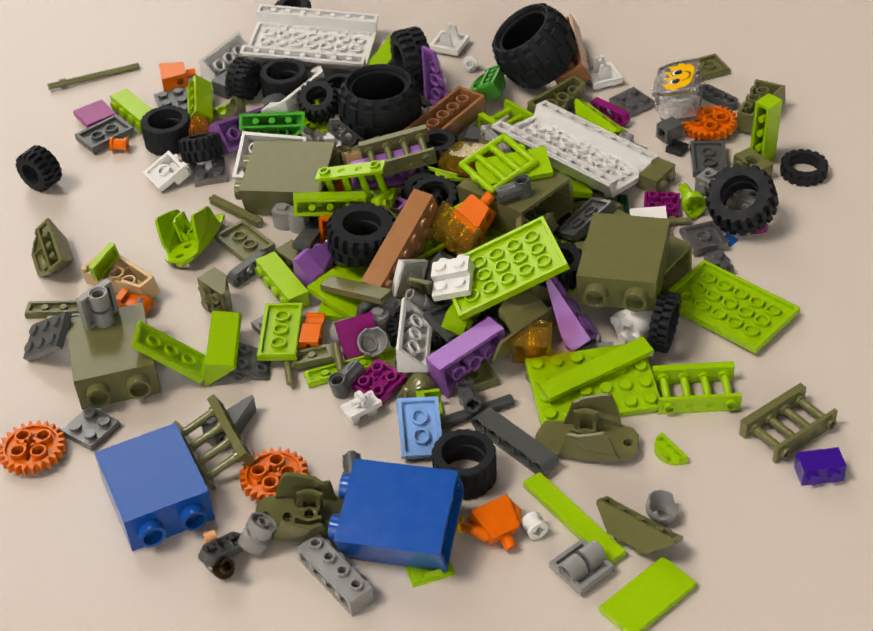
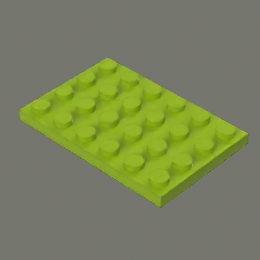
M541 216L465 253L464 255H469L475 265L472 292L468 296L452 298V301L461 321L570 269L544 217Z
M706 260L700 262L668 290L681 294L680 315L754 354H757L800 313L799 306Z
M624 344L526 358L525 366L540 425L545 421H564L572 401L583 396L611 393L613 395L620 417L657 412L658 397L660 395L648 358L646 357L550 403L539 389L540 383Z

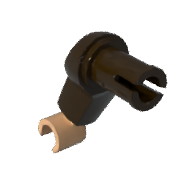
M215 530L204 533V544L217 539ZM224 559L215 566L204 564L219 579H228L234 574L235 563L231 559Z

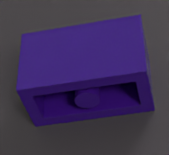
M839 447L796 452L794 463L801 486L844 481L847 468Z

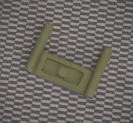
M333 342L332 345L328 343L298 350L297 360L283 361L287 385L293 386L295 384L293 368L295 370L330 363L335 359L337 372H340L344 368L339 342Z

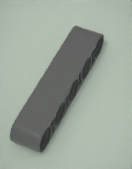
M487 407L472 418L471 422L476 431L487 435L496 446L534 474L541 472L545 476L559 465V460L555 453L491 407Z

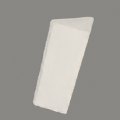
M240 31L199 61L201 77L212 83L211 80L227 71L233 60L240 57L239 52L242 45L249 44Z
M405 297L402 298L396 345L397 372L426 373L428 371L426 357L430 355L432 326L423 318L424 311Z

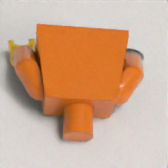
M507 494L471 510L467 518L468 521H465L464 516L459 517L460 522L457 523V533L466 532L485 542L488 546H493L500 542L506 552L517 546L512 536L517 533L521 524V508Z

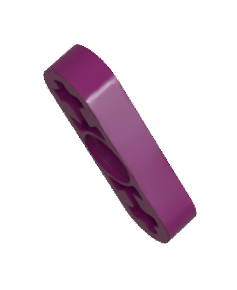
M597 97L589 102L621 127L630 122V115L627 111Z

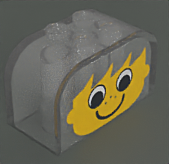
M699 58L669 63L659 69L651 92L652 96L655 97V108L659 113L661 121L671 116L680 122L697 120L705 90Z

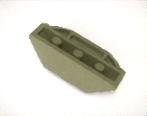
M47 218L35 229L34 235L36 237L33 241L31 253L40 278L62 271L74 260L67 238Z
M609 496L597 499L596 505L607 533L613 536L617 542L630 545L637 553L647 554L683 540V536L669 530Z

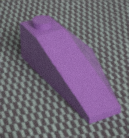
M422 46L424 97L428 98L432 106H434L449 94V85L436 52L426 46Z
M264 107L251 110L242 114L262 113L261 110ZM239 115L214 122L205 129L206 133L216 132L220 134L224 152L230 153L239 149L242 132L239 130Z
M327 239L323 244H315L312 249H304L292 260L294 275L306 289L309 284L332 268L334 269L336 265L333 263L335 258L332 257L328 250Z
M556 276L546 280L564 347L573 352L597 339V330L586 315L582 316L579 313L578 304L566 297L568 295L567 290Z

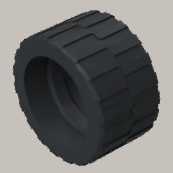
M293 58L272 60L266 63L259 72L263 98L274 93L288 96L308 80L305 64Z
M167 105L154 108L143 115L140 121L145 147L149 152L162 156L168 150L173 155L180 153L178 141L193 135L190 115L181 107Z
M471 429L450 431L442 435L432 448V468L458 471L465 488L463 500L474 499L486 494L496 482V447L487 435ZM464 459L480 463L465 469L450 466L451 463Z

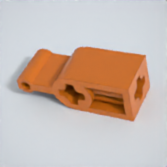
M306 313L298 342L300 350L322 345L323 327L326 319L325 313Z

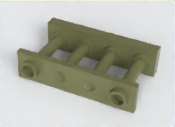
M426 124L358 142L362 158L368 157L369 162L376 160L375 155L385 153L387 160L382 174L383 177L437 163L434 147L427 148L426 145L427 142H430ZM419 144L421 151L411 153L409 147ZM402 149L404 155L394 158L392 151ZM368 175L369 181L376 179L375 175Z
M799 383L746 416L740 422L739 435L746 439L756 434L774 449L772 461L775 464L782 459H787L791 453L820 434L831 430L837 423L838 410L834 408L826 414L821 412L806 400L807 387L802 383ZM801 406L817 418V420L810 424L792 409ZM786 415L803 429L794 433L781 423L778 418ZM772 425L788 439L779 443L762 428Z
M213 394L207 398L210 404L207 412L185 427L177 421H174L173 424L176 423L206 486L214 491L217 489L212 480L214 477L237 461H243L247 466H250L255 460L224 404ZM217 417L219 420L216 422L217 425L192 442L189 434L211 418ZM221 431L226 433L223 441L203 455H199L196 450ZM227 447L234 448L231 456L208 471L204 465L206 462Z

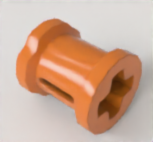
M110 137V151L124 150V152H128L129 138L115 139Z

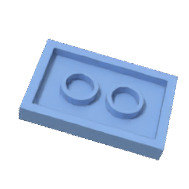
M438 396L397 398L401 459L432 458V448L435 442L442 436Z

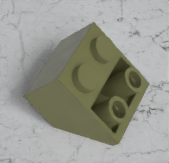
M214 267L197 278L198 290L202 300L201 305L210 312H231L232 301L227 275Z

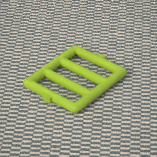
M506 133L501 134L459 162V167L470 176L471 181L475 184H480L491 194H495V188L513 182L516 176L524 174L538 165V160L526 151V146L522 143L518 144ZM502 142L507 143L525 158L528 163L520 167L497 146ZM491 151L513 169L514 172L506 176L483 155ZM477 160L500 181L492 186L472 169L469 164Z

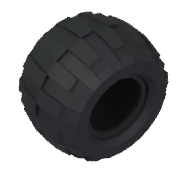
M538 3L519 9L503 22L493 39L492 51L497 65L507 78L523 88L533 89L547 85L561 76L575 58L578 45L573 28L563 14L546 3Z
M372 64L356 69L344 78L341 89H339L337 105L340 121L364 140H369L378 135L383 136L402 131L422 114V98L417 82L410 72L395 65Z

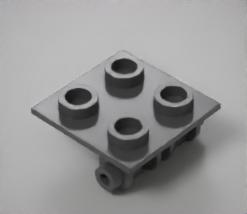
M239 343L237 366L233 370L232 376L237 381L241 380L245 374L269 380L271 361H258V348Z

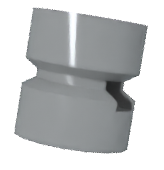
M254 512L250 515L245 525L246 527L238 539V544L246 552L260 555L266 549L269 539H271L276 530L277 524L269 515Z

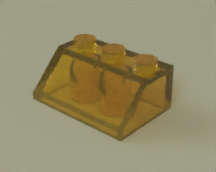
M462 140L457 141L441 154L438 169L469 178L470 176L459 167V162L486 144ZM490 151L484 154L483 157H489ZM473 161L469 166L476 171Z
M444 200L431 224L433 237L438 242H443L450 252H455L457 256L485 244L483 231Z
M538 320L536 323L532 322L511 340L510 346L513 363H525L526 358L546 355L552 357V323H548L545 320Z

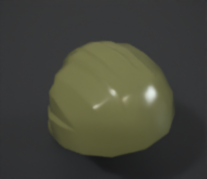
M233 97L229 102L225 116L218 115L217 121L245 113L246 107L244 102L240 98Z
M413 373L406 384L402 386L397 398L416 397V391L436 389V383L426 373Z

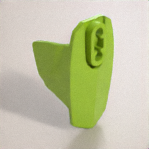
M205 206L191 215L190 222L185 212H180L178 209L156 217L155 225L161 244L167 252L165 261L169 265L175 263L176 267L188 265L215 237L225 219V215H214L210 207Z

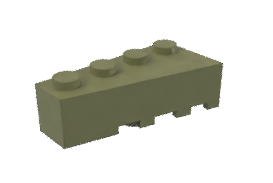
M573 75L528 101L527 110L534 114L536 105L546 100L570 112L575 107V99H583L585 82Z
M756 79L754 86L750 89V93L746 96V101L742 103L737 112L738 130L752 134L755 102L766 94L770 93L782 99L783 106L785 104V85Z

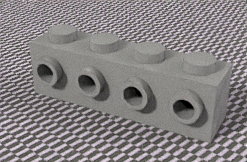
M708 167L697 175L694 191H698L706 196V189L710 188L708 184L712 179L715 180V175L718 171ZM751 189L738 190L728 198L726 206L734 210L746 209L756 201L758 192Z
M317 533L297 546L300 563L351 616L374 602V588L368 579L364 580L360 576L358 569L354 565L351 566L341 552H337L327 538L324 539Z

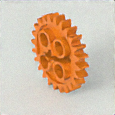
M715 104L712 107L706 105V108L700 106V109L694 108V112L689 111V115H685V118H683L684 133L687 134V137L692 136V140L698 138V141L702 139L704 141H714V139L720 141L721 137L727 138V135H732V132H735L737 128L736 113H733L732 109L728 110V107L722 108V105L715 107Z
M40 420L34 425L32 421H29L28 426L22 423L20 429L13 427V433H6L8 438H1L0 463L4 469H8L9 473L15 471L16 476L23 472L24 476L32 472L34 476L38 470L44 473L43 468L52 469L50 464H58L57 458H63L62 453L66 452L65 446H67L64 433L61 432L60 427L56 428L54 423L49 426L48 421L41 424Z
M271 447L270 452L262 449L261 455L254 453L255 462L250 466L243 463L239 480L245 496H250L251 501L258 499L259 503L264 497L276 495L278 483L285 472L309 475L306 461H303V456H297L296 451L290 454L289 448L282 452L281 447L277 451H274L273 447Z

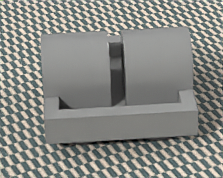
M104 279L76 298L82 324L86 330L90 331L96 326L107 328L114 324V313L119 311L112 282L109 279Z
M583 538L549 562V568L580 595L614 571V565L606 559L603 547L597 541L592 540L588 543Z

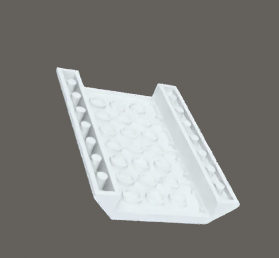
M260 4L257 10V25L249 44L242 45L239 55L240 57L257 62L269 63L276 59L293 58L310 67L321 65V67L327 69L356 70L364 67L370 60L377 36L379 14Z
M546 100L538 103L534 116L513 126L500 120L491 126L498 136L506 133L518 144L522 143L526 146V149L545 146L552 167L559 170L562 174L573 177L576 181L589 185L592 189L603 192L608 197H615L637 184L639 174L659 157V155Z

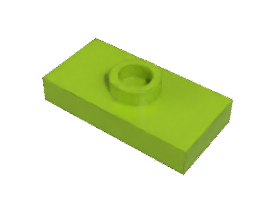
M109 242L88 266L93 280L99 282L120 258L114 243Z

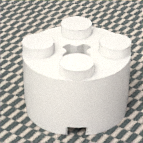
M624 308L617 311L610 318V321L618 334V341L621 344H626L642 336L647 340L649 336L648 330L650 329L649 324L652 320V311L632 312Z

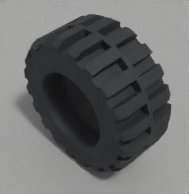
M416 26L394 31L390 36V51L393 65L410 72L418 87H424L421 47L426 46L430 48L424 32Z
M743 163L742 166H739V164H733L731 168L727 166L723 169L722 173L718 172L715 175V180L712 179L708 184L710 188L706 189L705 194L707 197L705 202L711 218L722 231H729L731 235L739 233L740 236H746L748 232L754 234L756 233L755 230L759 228L760 230L766 227L765 224L773 220L772 215L777 213L776 206L779 205V199L771 176H768L764 169L760 170L757 165L750 167L749 163ZM751 189L758 192L756 201L746 209L732 210L726 207L728 198L738 190Z
M360 202V204L350 203L349 206L344 205L340 210L337 209L328 219V250L333 258L339 263L343 262L345 266L349 267L351 265L354 268H368L396 219L390 211L385 210L380 205L376 206L374 203L365 204V202Z

